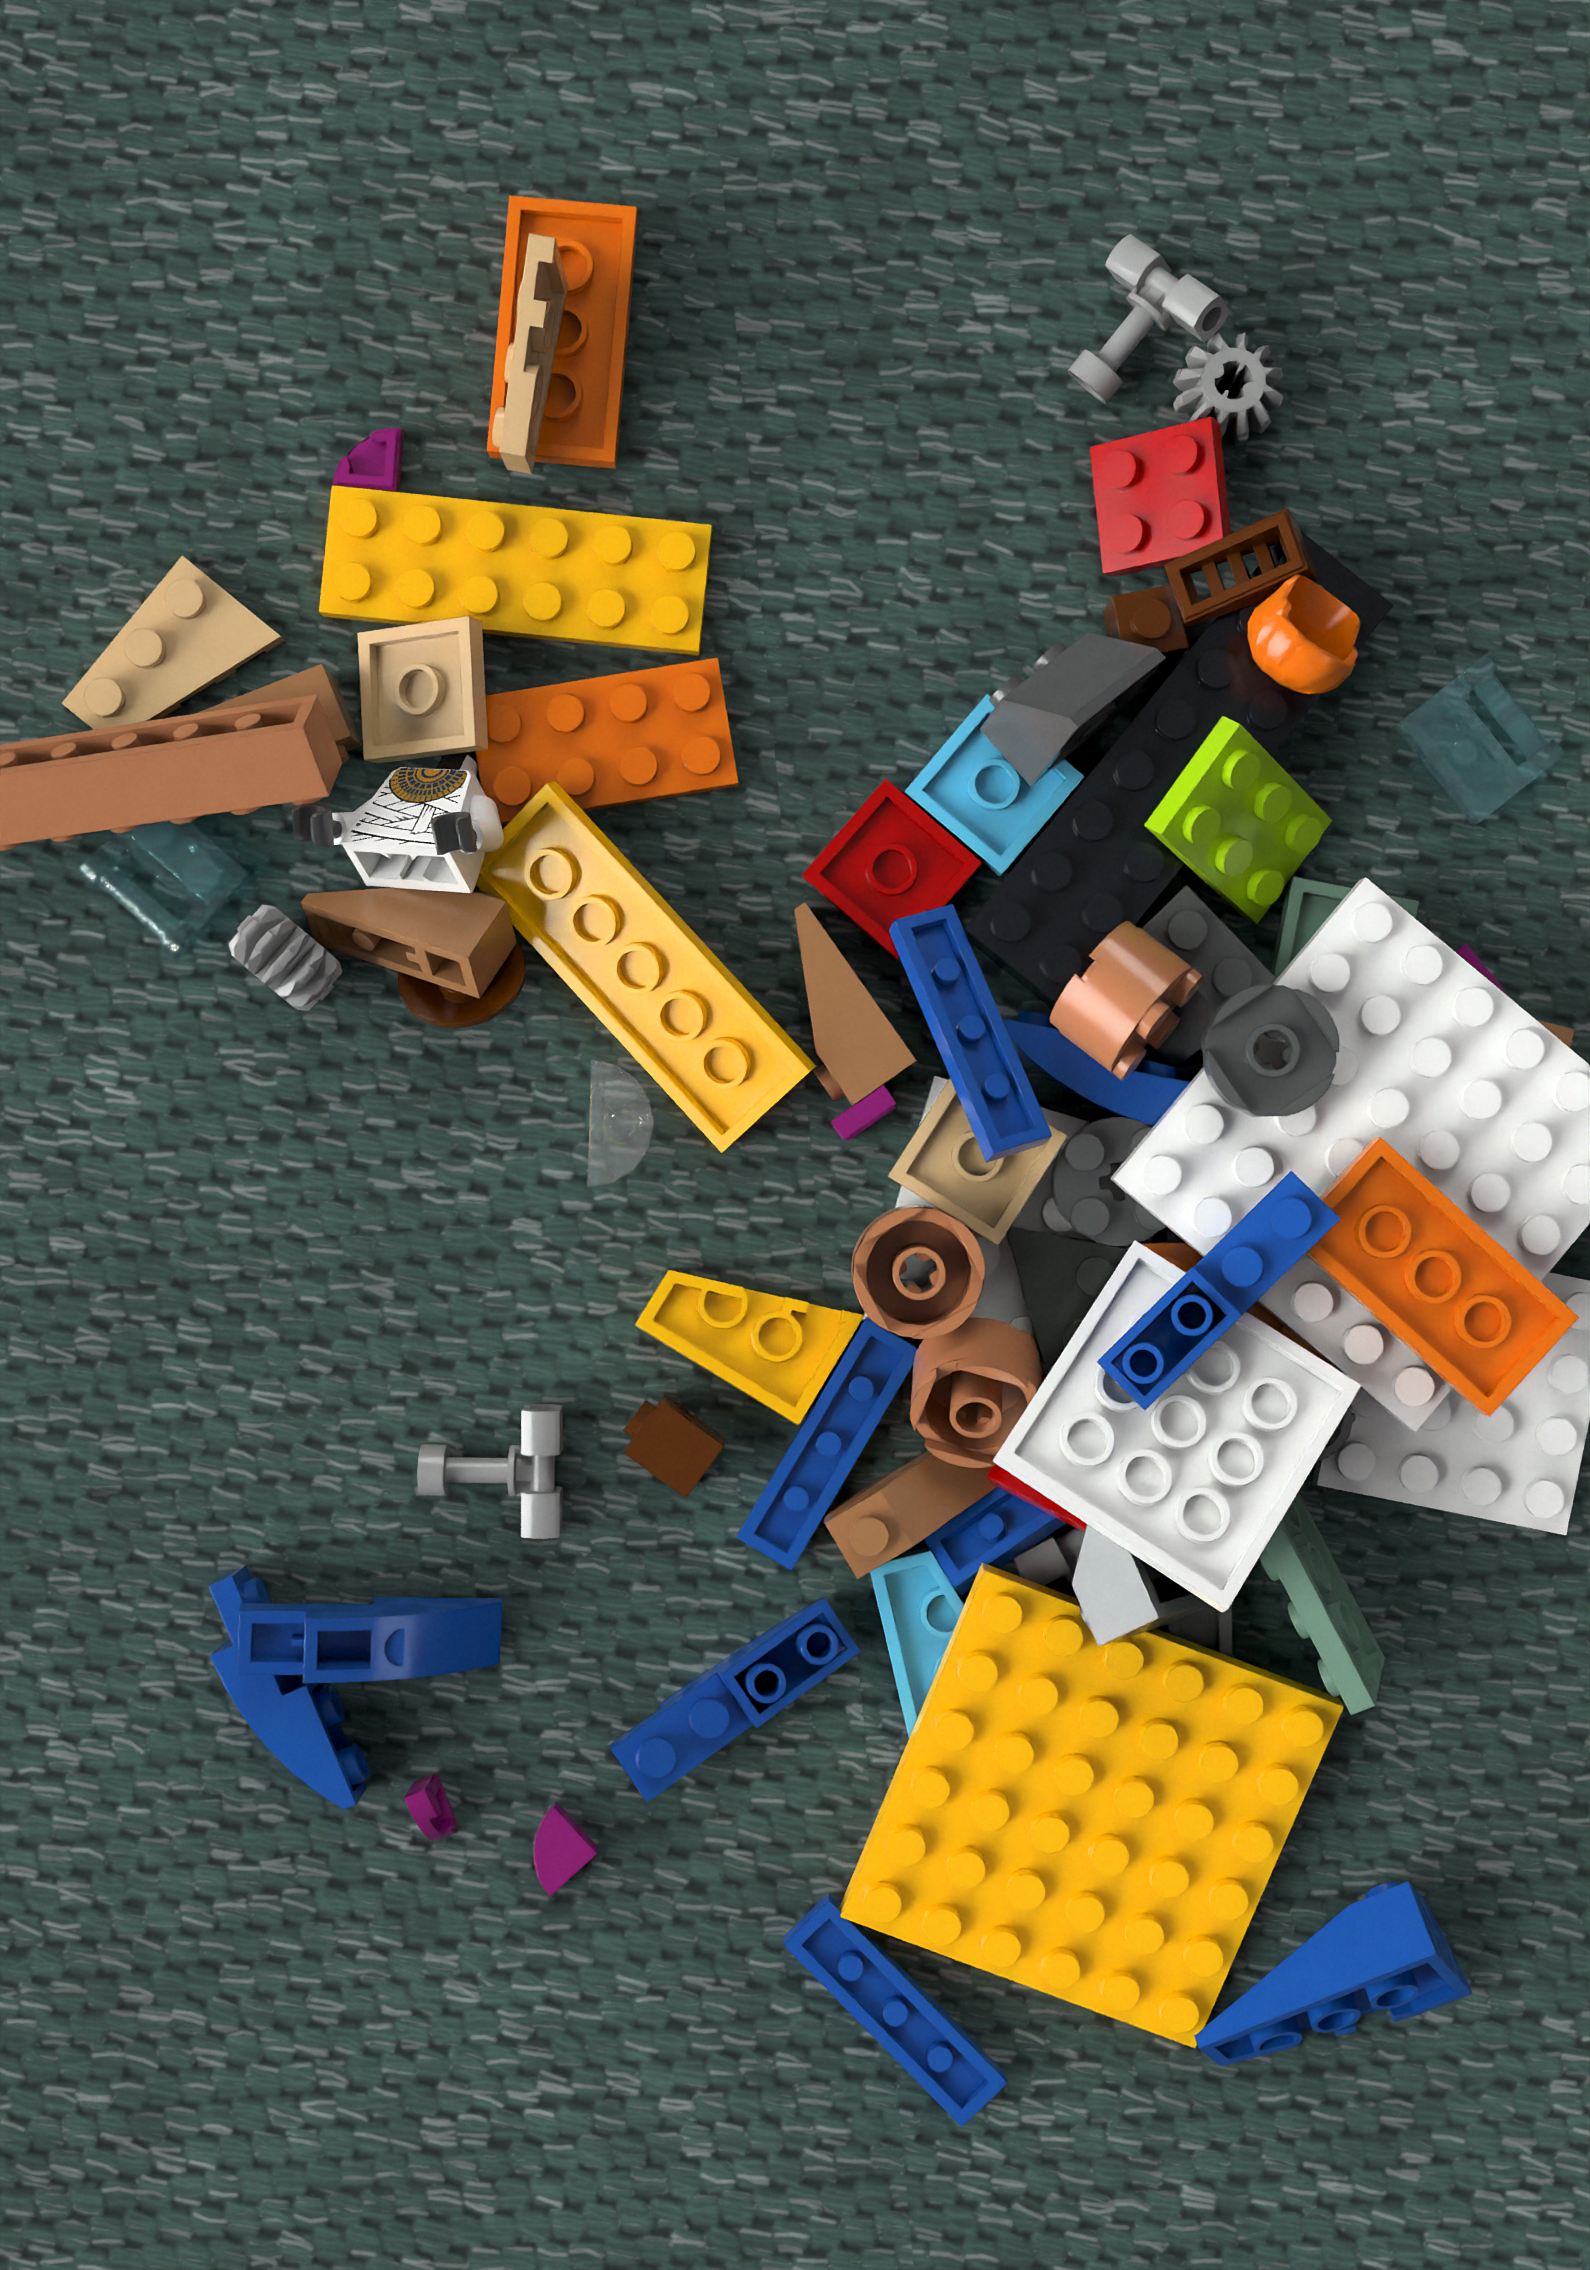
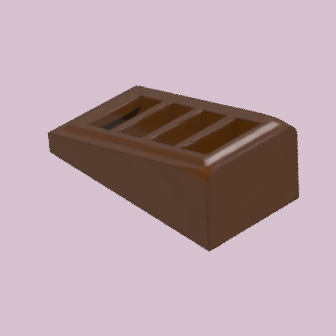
M1284 509L1164 564L1182 619L1187 627L1265 601L1286 580L1296 574L1302 575L1313 582L1318 580L1299 525L1288 509ZM1281 543L1287 563L1276 567L1270 547ZM1255 552L1262 574L1251 579L1243 556ZM1228 561L1236 586L1226 590L1217 565ZM1203 570L1211 593V597L1200 601L1191 576L1192 573Z

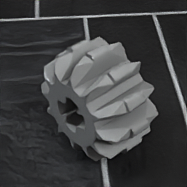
M1218 332L1209 339L1207 351L1197 346H1193L1188 351L1185 357L1188 368L1178 369L1173 380V384L1183 391V393L1176 397L1173 406L1175 412L1188 413L1194 411L1195 413L1189 422L1207 417H1212L1219 421L1221 439L1225 430H1227L1231 441L1236 446H1239L1248 439L1249 429L1257 433H1263L1271 423L1268 412L1276 411L1281 405L1283 396L1272 387L1278 384L1283 377L1282 368L1263 367V363L1270 354L1269 345L1259 347L1252 354L1246 350L1248 345L1246 332L1237 335L1231 348L1228 347L1225 339ZM1220 380L1229 381L1228 389L1234 384L1239 388L1240 392L1236 399L1227 398L1228 390L1222 395L1218 392L1216 387Z
M261 905L252 917L248 915L237 928L239 932L228 943L231 955L297 1010L309 1011L319 999L322 1001L334 988L332 984L342 974L339 960L275 906Z

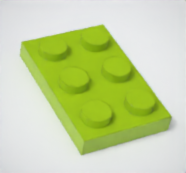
M1222 716L1144 826L1237 913L1258 924L1270 906L1279 898L1283 888L1306 856L1318 844L1332 819L1240 723Z

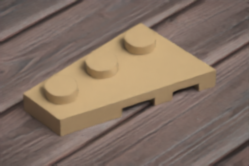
M529 233L523 279L517 299L514 343L511 342L505 361L504 379L508 383L505 407L499 406L497 408L492 431V444L495 447H500L499 452L507 470L527 474L533 473L568 290V282L556 238Z
M181 556L64 699L62 704L93 730L162 719L181 707V703L214 682L219 683L237 671L236 668L263 651H270L285 640L189 560Z

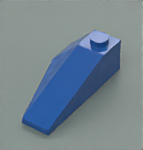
M1408 1881L1402 1884L1389 1882L1370 1889L1366 1893L1365 1899L1348 1905L1196 2034L1195 2039L1198 2049L1218 2065L1225 2066L1294 2048L1303 2039L1301 2030L1312 2028L1314 2031L1321 2033L1334 2031L1337 2037L1356 2032L1355 2022L1363 2014L1389 2009L1392 2021L1395 2022L1414 2017L1470 1995L1472 1991L1427 1902Z

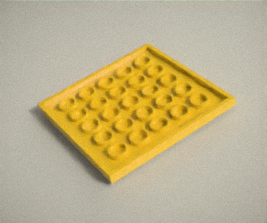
M981 1563L840 1904V1917L1196 2048L1195 2035L1204 2029L1344 1706L1338 1697H1333L1328 1693L1159 1629L1145 1631L1141 1634L1098 1647L1092 1631L1085 1624L1081 1616L1078 1599Z

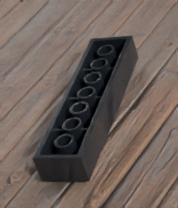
M1301 531L1318 580L1314 582L1321 585L1326 591L1354 611L1360 619L1361 624L1354 644L1358 650L1394 605ZM1281 543L1276 544L1271 549V553L1276 567L1287 563V559ZM1259 565L1250 575L1251 579L1262 574ZM1262 602L1215 618L965 927L964 932L968 941L1052 1010L1074 974L1082 978L1095 961L1089 955L1099 943L1121 923L1129 921L1135 925L1185 864L1149 831L1144 824L1220 718L1224 716L1240 723L1272 756L1322 695L1301 693L1284 687L1268 674L1261 671L1254 661L1248 641V621L1254 609Z

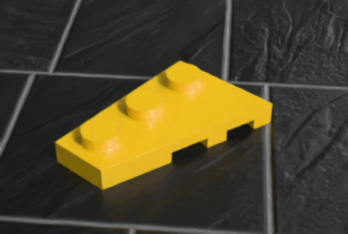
M668 1270L635 1326L784 1418L799 1425L865 1315L844 1310L839 1311L809 1304V1302L779 1297L745 1289L741 1286Z

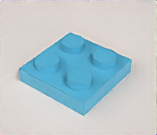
M986 694L904 791V795L1000 877L1085 776L1064 760L1030 786L980 730L994 710V706L989 702L991 697Z

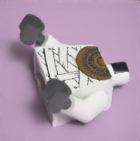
M465 753L443 755L436 769L400 767L392 771L376 794L354 812L332 813V808L329 805L319 803L302 804L292 809L295 841L305 842L312 840L315 845L323 848L343 845L366 886L472 893L476 886L485 852L499 849L503 844L504 834L497 806L492 799L485 795L476 777L478 772L477 764Z

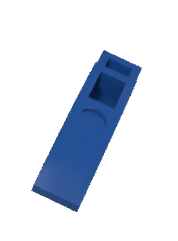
M1019 1010L1017 1021L1009 1019L1003 1021L1016 1052L1047 1079L1075 1097L1118 1117L1131 1118L1153 1128L1190 1083L1175 1079L1177 1067L1149 1061H1141L1138 1065V1070L1133 1071L1127 1079L1121 1081L1059 1032V1029H1055V1026L1050 1023V1015Z
M1290 1171L1232 1230L1168 1290L1097 1363L1146 1410L1341 1218L1301 1179Z
M247 1566L222 1575L208 1587L231 1639L223 1643L210 1655L225 1689L249 1726L289 1771L315 1792L342 1809L356 1805L367 1788L364 1781L369 1779V1768L361 1748L356 1743L348 1744L339 1723L344 1721L345 1712L338 1692L331 1684L324 1687L323 1683H303V1678L295 1681L292 1675H237L241 1603L272 1604L264 1582L259 1577L252 1579Z
M373 1597V1604L241 1603L239 1609L237 1675H303V1683H347L435 1676L500 1664L502 1598Z
M821 1598L762 1633L658 1704L660 1709L610 1744L609 1748L644 1800L648 1803L752 1725L756 1728L761 1726L861 1651L826 1599Z

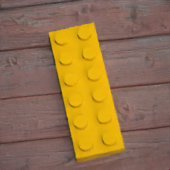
M332 485L319 613L323 617L398 625H413L470 616L482 621V633L700 656L713 531L712 525Z
M556 781L547 783L503 829L504 841L501 847L495 851L485 852L476 882L479 889L493 894L500 900L506 901L512 925L721 1153L816 1067L812 1060Z

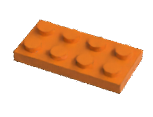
M509 195L487 452L490 458L502 459L499 452L500 447H495L492 444V431L497 408L499 406L505 407L508 383L504 379L505 361L511 342L514 343L517 299L523 279L529 233L556 238L568 282L535 462L616 469L639 217L636 206Z
M718 657L486 696L488 750L475 751L481 787L485 795L495 802L501 825H507L547 783L554 781L564 789L584 812L739 786Z
M1374 1137L1319 1197L1341 1219L1305 1254L1483 1415L1490 1417L1579 1318L1578 1315L1381 1137Z

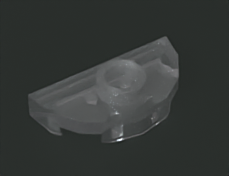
M591 1059L587 1187L613 1183L634 1170L649 1150L654 1129L651 1101L638 1080L617 1065Z

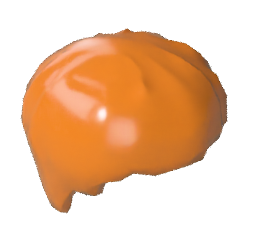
M1296 574L1286 580L1278 590L1254 609L1248 621V641L1252 657L1258 667L1278 684L1301 693L1324 694L1337 688L1351 675L1358 656V651L1354 644L1361 622L1354 611L1326 591L1321 585L1302 575Z

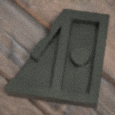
M1011 1226L1006 1233L1009 1247H1011L1023 1298L1033 1325L1034 1337L1041 1362L1044 1365L1054 1366L1128 1249Z

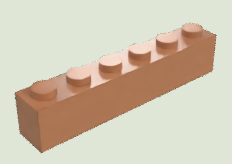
M318 694L1 744L0 851L12 849L23 842L43 839L64 842L74 839L83 833L109 829L114 833H124L136 829L143 824L169 820L174 824H184L194 821L202 815L229 811L235 815H244L254 812L262 806L288 802L299 806L315 803L323 797H328L343 762Z

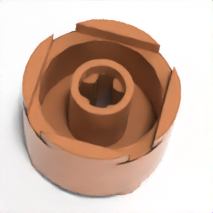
M1125 921L1117 926L1093 950L1089 957L1095 961L1082 978L1074 974L1058 998L1049 1018L1050 1023L1058 1028L1064 1037L1121 1081L1127 1079L1142 1061L1147 1052L1143 1047L1147 1043L1158 1049L1168 1039L1180 1021V1018L1172 1012L1176 1005L1179 1007L1184 1006L1198 990L1205 977L1143 929L1137 928L1129 921Z
M906 1205L881 1214L865 1228L853 1250L851 1276L860 1305L874 1323L890 1333L901 1337L927 1340L952 1332L971 1316L982 1293L985 1262L977 1240L962 1222L934 1207ZM914 1254L921 1261L932 1259L934 1266L926 1272L930 1282L920 1288L913 1280L904 1283L900 1280V1275L904 1274L907 1270L904 1260Z
M969 1317L952 1332L937 1338L924 1339L916 1351L913 1364L910 1421L914 1431L917 1428L918 1432L925 1439V1447L934 1456L947 1463L967 1468L995 1466L993 1459L1042 1384V1366L1035 1338L1026 1331L1018 1330L998 1320Z

